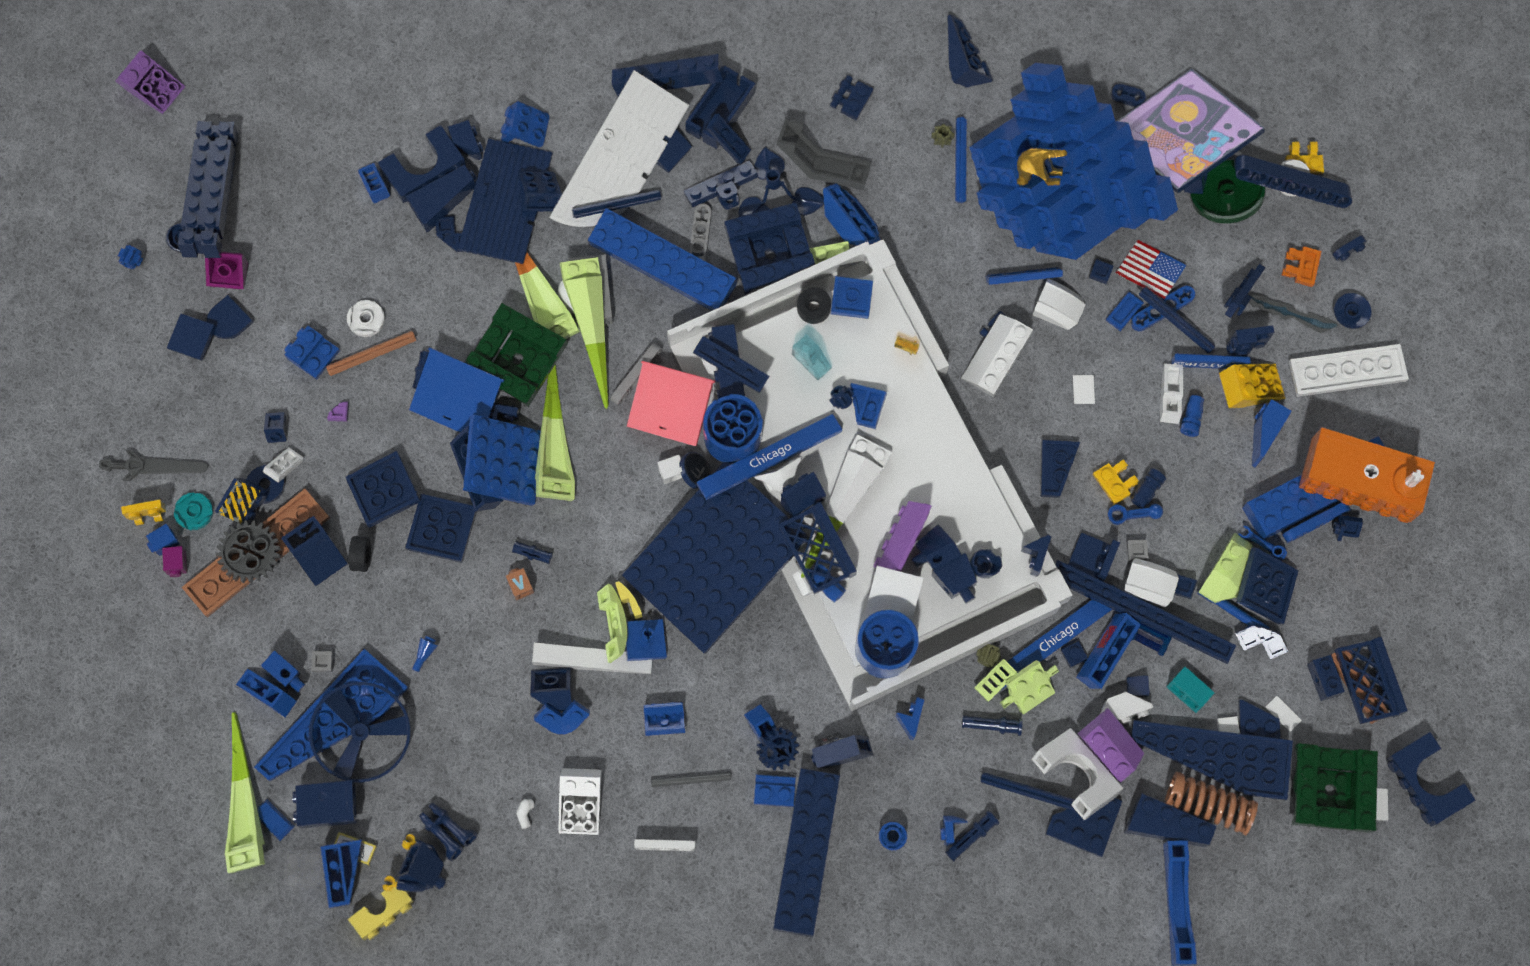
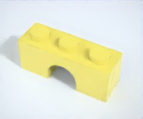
M395 887L391 891H383L381 894L386 900V909L383 913L373 915L364 906L348 920L362 939L366 940L368 938L371 940L379 934L378 930L384 925L385 927L390 926L396 920L395 916L399 913L405 914L412 908L411 904L414 900L408 892L397 890Z

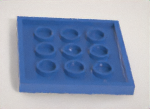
M471 415L463 491L530 506L535 505V473L541 431L479 415Z

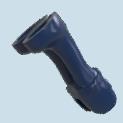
M432 802L429 807L439 818L433 823L430 820L431 818L423 812L420 813L419 817L425 825V829L428 832L431 831L446 847V857L452 862L462 853L463 847L452 839L440 826L444 824L464 847L469 846L477 838L478 834L472 829L465 830L448 815L446 809H442Z

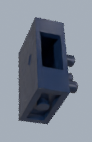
M352 780L295 786V791L292 793L293 803H296L293 820L294 824H297L299 828L357 823L355 782Z

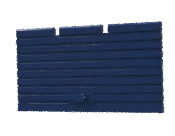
M488 138L458 245V251L519 264L524 263L533 225L528 224V220L535 221L537 212L522 211L523 189L518 172L548 171L552 152Z

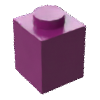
M182 546L162 548L163 571L170 577H180L181 574L187 573L186 550Z

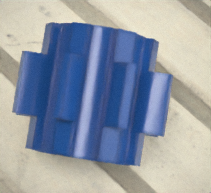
M128 245L125 249L121 248L118 254L120 257L118 262L126 268L135 269L136 266H140L143 260L141 258L142 253L137 248Z

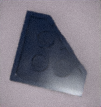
M1116 798L1086 820L1077 811L1074 814V811L1070 809L1057 813L1051 817L1045 835L1102 857L1122 801Z

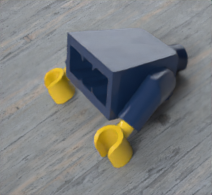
M408 834L406 836L407 841L404 840L402 842V847L409 851L396 877L398 882L392 876H387L384 881L391 882L392 885H383V889L391 891L395 887L397 890L406 892H423L434 886L441 889L446 883V879L440 875L444 864L439 859L435 847L420 840L415 841L414 835Z

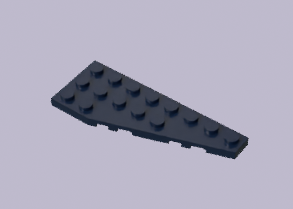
M1133 720L1131 737L1137 744L1242 794L1288 800L1293 740Z

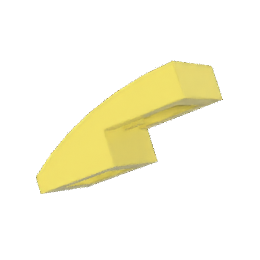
M619 581L615 582L622 605L630 603L635 620L643 618L640 607L631 592Z

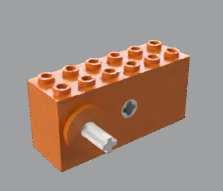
M1322 427L1311 439L1299 488L1304 489L1305 492L1310 494L1318 493L1326 499H1337L1345 505H1357L1362 510H1373L1379 512L1381 516H1392L1398 518L1400 522L1409 523L1423 513L1435 462Z

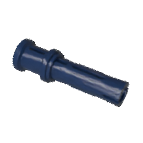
M965 715L962 718V728L999 731L1003 735L1005 733H1013L1021 736L1022 718H1019V720L1006 719V717L992 719Z
M987 810L985 812L986 815L978 822H974L973 828L945 852L953 862L980 837L987 836V832L992 827L1000 824L990 811Z

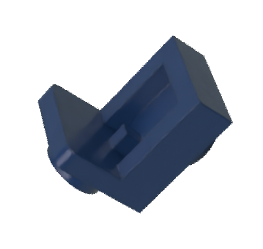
M1339 515L1338 521L1333 525V534L1336 535L1337 541H1341L1343 536L1359 538L1363 519Z

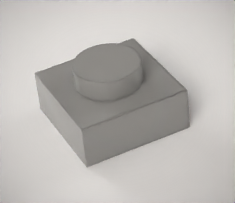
M1128 540L1126 542L1128 561H1133L1135 558L1141 560L1149 559L1147 540Z
M312 651L311 671L332 672L333 652Z

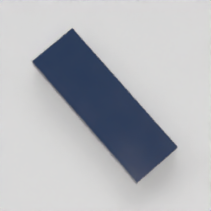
M715 114L706 127L707 131L738 164H742L751 149L720 114Z

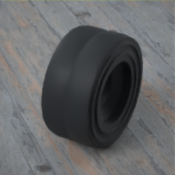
M817 287L804 290L797 300L798 315L803 321L810 324H818L825 321L831 312L830 296L826 291ZM815 301L820 307L817 310H812L809 308V303Z
M353 536L350 541L348 554L349 569L351 571L366 572L369 568L371 557L370 538Z

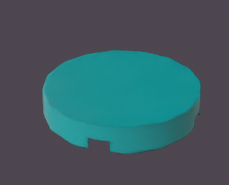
M187 493L181 496L175 504L174 517L177 523L184 529L190 531L200 530L206 527L212 519L213 506L204 494Z

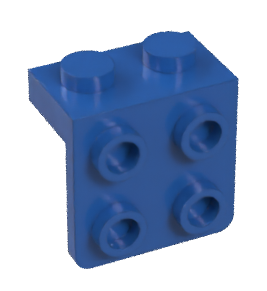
M519 101L507 107L504 115L506 117L505 123L501 128V141L508 143L517 138L536 147H542L549 115Z

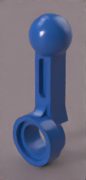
M1153 504L1149 508L1126 510L1121 505H1114L1108 511V519L1115 525L1123 524L1126 520L1146 517L1159 519L1163 515V508L1158 504ZM1120 511L1123 514V518L1115 520L1112 517V513Z

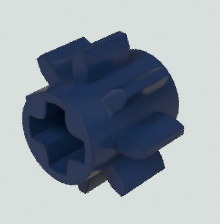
M839 385L830 392L832 398L829 401L837 409H846L853 402L851 396L854 393L849 387Z

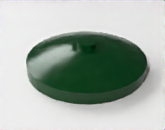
M1225 160L1208 172L1203 194L1190 193V199L1194 209L1202 217L1216 223H1236L1251 217L1261 208L1265 199L1266 188L1237 179L1234 160Z

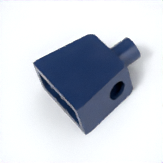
M938 524L916 542L915 546L920 553L911 558L917 569L925 563H928L932 569H937L962 554L952 538Z
M966 553L933 570L932 577L951 599L960 595L965 604L976 598L971 588L976 586L977 580Z

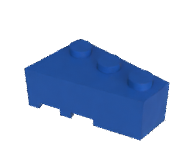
M362 840L321 846L329 908L346 906L351 903Z

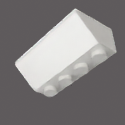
M1000 314L961 379L994 397L1031 337L1033 329L1015 319Z

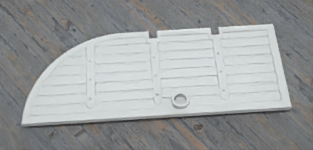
M633 71L549 218L574 227L596 226L603 213L574 218L572 209L639 194L646 182V179L642 177L643 172L650 175L668 144L662 139L664 136L672 137L689 105L638 72ZM628 207L622 208V209L613 210V212H615L616 214L620 215V214H622Z

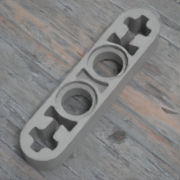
M699 204L694 212L689 253L699 256L700 259L706 261L711 208L707 204ZM702 209H705L706 212L704 215V221H700L701 214L699 212H701ZM703 226L706 228V232L698 234L696 228ZM697 243H701L704 246V249L702 251H696L693 248L694 245Z
M653 343L615 390L611 396V401L618 406L622 404L638 383L642 368L641 362L654 363L662 352L661 347Z

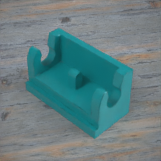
M1184 667L1166 686L1195 713L1215 693L1187 667Z

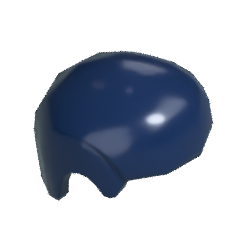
M979 549L972 555L970 564L976 576L988 579L1000 572L1002 559L1000 556L993 554L991 549Z

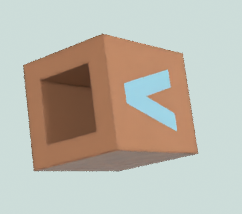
M524 568L513 569L506 575L516 601L534 593Z

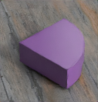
M339 403L329 412L327 420L347 422L349 403Z

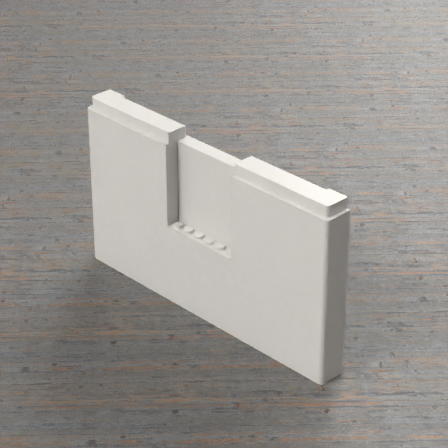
M884 240L871 245L867 241L667 331L669 346L682 372L715 380L714 371H717L716 367L693 354V351L702 336L708 338L711 327L735 325L739 358L770 376L760 393L744 385L745 397L757 405L763 421L762 439L757 451L831 414L834 415L842 428L841 433L770 468H776L801 456L802 460L797 467V480L795 484L799 482L798 479L803 474H810L814 471L826 493V500L821 503L825 511L848 450L857 434L892 452L883 471L837 531L857 570L856 576L839 582L846 589L842 597L833 603L822 591L814 595L806 578H801L802 570L795 557L781 570L851 711L971 655L987 644H994L1056 614L1061 605L1067 603L1072 597L1068 585L1060 570L1054 564L1048 550L1039 576L1030 575L1032 568H1029L1032 555L1023 553L1021 550L1025 545L1041 537L1003 466L1000 465L991 470L988 469L940 377L947 374L949 364L896 267V262ZM835 276L873 281L869 319L832 315L830 312L825 321L818 324H810L803 321L798 315V297L808 288L817 287L826 291L830 296L832 307ZM815 301L809 303V308L812 310H817L820 307ZM719 382L713 383L707 408L714 400L718 399L716 390H720ZM854 383L887 392L876 429L857 425L853 402L846 409L833 407L829 401L832 398L830 394L832 389L839 385L850 388V384ZM733 424L732 426H730V429H733V427H736V424ZM754 477L748 479L786 516L791 518L780 504L782 491L774 489L768 491L764 481L756 480ZM908 501L929 504L932 507L917 541L939 524L955 542L960 553H966L969 562L972 555L979 549H991L993 554L1001 557L1002 568L999 573L988 579L975 575L977 584L971 588V591L976 598L965 604L960 595L951 599L932 577L931 574L935 569H932L928 563H925L918 569L916 568L911 558L920 552L914 545L902 572L923 577L912 619L918 633V648L910 666L904 672L893 678H878L870 675L860 665L855 654V643L860 627L870 616L865 614L876 570L873 565L877 557L881 558L884 553L881 549L885 540L890 541L893 535L890 533L894 522L898 523L901 518L898 514L902 505L907 506ZM810 514L804 517L802 524L813 527L815 523L813 515ZM801 527L810 537L812 530ZM814 531L811 541L814 542L817 532ZM805 543L799 552L805 553L808 543ZM810 544L809 549H808V552H807L808 555H809L810 550H811V548H812V545H811V544ZM824 549L820 558L831 561L833 553L830 550ZM815 561V563L812 565V567L810 568V570H813V569H814L815 564H816V561ZM819 561L820 564L829 570V564ZM832 566L830 571L832 577L838 578L844 575L841 568ZM887 643L883 644L884 650H888L889 646H887Z

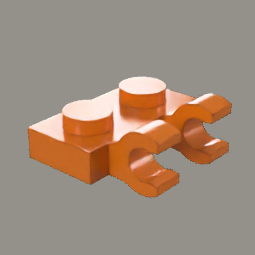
M1305 246L1302 247L1301 251L1289 248L1285 259L1299 260L1298 267L1286 264V267L1283 268L1282 276L1295 277V283L1313 287L1321 251Z

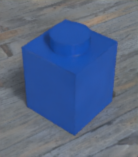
M167 524L146 535L149 540L146 543L152 553L156 552L159 556L162 555V548L176 547L180 544Z

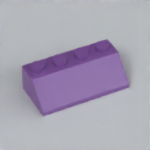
M908 501L907 506L902 505L898 514L901 518L898 523L894 522L890 533L893 535L890 541L885 540L881 549L884 553L881 558L877 557L873 565L874 568L880 566L902 572L929 516L931 505Z

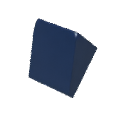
M1148 675L1126 678L1127 693L1136 697L1149 696Z

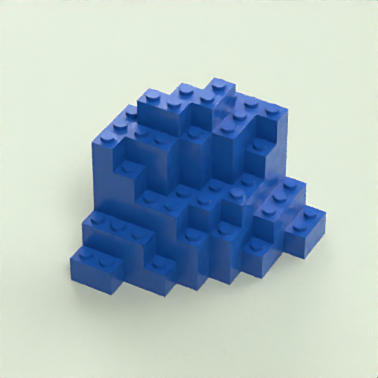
M1034 63L1022 71L1021 76L1025 90L1010 99L1015 116L969 147L982 187L977 192L981 209L995 213L999 228L1012 230L1017 247L1031 249L1035 246L1037 252L1077 260L1120 227L1136 229L1148 219L1164 221L1178 211L1170 177L1156 175L1147 141L1133 140L1129 123L1115 121L1111 104L1097 102L1093 85L1066 82L1061 65ZM1031 148L1066 150V156L1050 158L1054 168L1063 169L1062 176H1051L1048 173L1050 178H1061L1060 185L1048 186L1041 177L1034 174L1030 181H1028V184H1017V178H1019L1017 161L1021 153Z

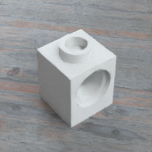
M679 455L657 462L664 484L682 479L680 473L682 472V467L679 468L681 460Z

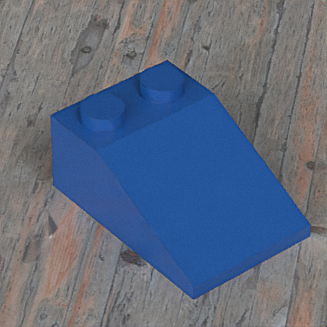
M1273 399L1268 404L1264 403L1255 416L1257 421L1254 425L1253 467H1256L1263 459L1292 412Z

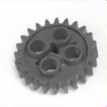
M245 520L244 526L237 522L236 529L230 526V533L223 532L226 538H219L223 544L217 546V549L221 552L216 553V556L222 558L217 562L219 565H223L221 570L223 572L227 571L226 575L229 578L233 576L234 581L240 578L243 584L248 579L252 584L253 578L260 582L261 575L267 578V571L274 572L271 566H278L275 559H279L281 556L276 552L281 551L280 546H275L280 541L274 539L276 534L274 532L270 533L271 529L269 526L264 529L262 522L257 527V523L254 520L251 525ZM243 536L249 537L247 542L240 543ZM266 543L265 549L259 551L258 546ZM233 545H238L247 551L252 550L254 554L264 556V559H260L251 553L246 554L243 550L234 548ZM235 553H239V558L235 561H232V556ZM252 561H257L256 567L249 568V564Z

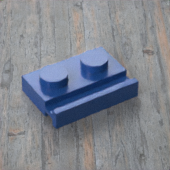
M756 775L754 804L794 807L796 778Z

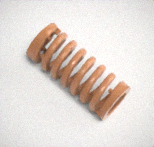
M1175 772L1165 796V804L1179 809L1181 801L1189 788L1183 812L1189 813L1191 805L1199 792L1193 815L1195 817L1200 815L1204 802L1209 796L1207 809L1203 817L1205 821H1208L1219 799L1218 810L1214 818V824L1218 825L1224 810L1230 802L1224 828L1228 829L1230 827L1234 814L1240 806L1234 831L1237 833L1240 831L1245 836L1248 834L1257 813V801H1248L1243 796L1236 798L1233 792L1226 795V791L1222 788L1216 791V787L1212 784L1206 787L1204 781L1196 783L1193 777L1185 780L1183 773Z

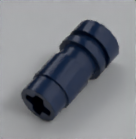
M1150 469L1147 473L1148 476L1144 477V482L1131 498V502L1141 509L1150 503L1155 496V491L1159 490L1161 485L1167 480L1156 469Z

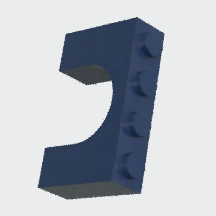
M441 125L425 134L427 142L437 155V163L428 173L415 175L407 172L394 153L378 162L381 172L403 204L408 202L407 195L463 165L466 166L463 156Z
M1431 732L1386 759L1389 769L1398 776L1400 786L1410 794L1412 804L1422 812L1421 817L1423 821L1432 827L1476 800L1465 783L1442 796L1431 795L1420 786L1417 779V770L1420 763L1441 750V747Z

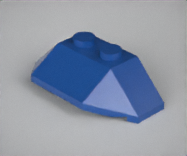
M837 183L823 189L825 216L845 242L848 241L849 244L860 245L868 241L869 245L880 241L878 226L853 195L841 189V186Z

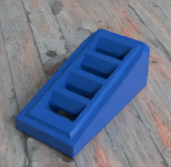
M375 163L358 170L373 203L390 197ZM373 171L375 172V173H373V174H371V175H369V176H367V177L364 176V175H366V174H368V173H371V172H373Z

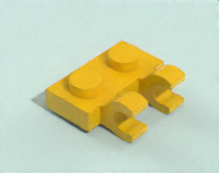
M1292 142L1289 146L1290 155L1285 157V161L1290 159L1300 160L1307 165L1310 174L1323 175V155H1317L1318 142H1310V145H1307L1308 155H1299L1300 143Z
M1125 460L1120 461L1114 467L1108 463L1092 474L1113 505L1131 495L1129 489L1139 482L1134 475L1123 483L1117 475L1127 469L1128 465Z
M161 500L121 507L122 514L127 519L134 520L136 526L144 525L142 516L146 515L153 517L155 522L164 521L161 513L166 512L165 504Z

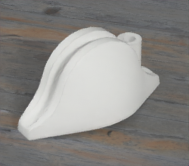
M799 456L781 466L754 476V478L764 481L768 491L773 489L782 491L787 485L795 484L797 480V467L802 457Z

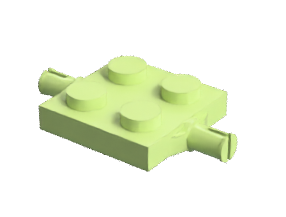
M1035 660L1004 681L1008 687L1009 696L1000 701L1002 707L1005 709L1014 702L1019 711L1025 714L1055 693L1050 683V677L1059 672L1058 668L1053 665V667L1044 671L1041 663Z

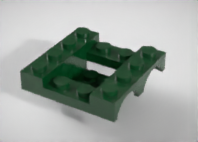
M501 303L492 317V323L474 352L471 351L465 363L503 379L504 382L501 383L499 391L501 390L513 396L529 407L568 342L560 335ZM511 333V335L509 336L508 340L506 341V343L504 344L503 348L501 349L500 353H499L498 356L496 357L495 361L492 362L493 358H494L495 355L497 354L498 350H499L500 347L502 346V344H503V342L505 341V339L507 338L508 334ZM517 355L523 357V361L520 364L513 363V358Z
M1296 744L1294 750L1297 756V767L1293 781L1295 812L1292 825L1367 833L1375 832L1378 751L1347 750L1318 747V745ZM1318 768L1335 769V770H1345V771H1353V772H1341V771L1321 770V769H1318ZM1327 785L1334 788L1335 793L1333 796H1328L1325 793Z

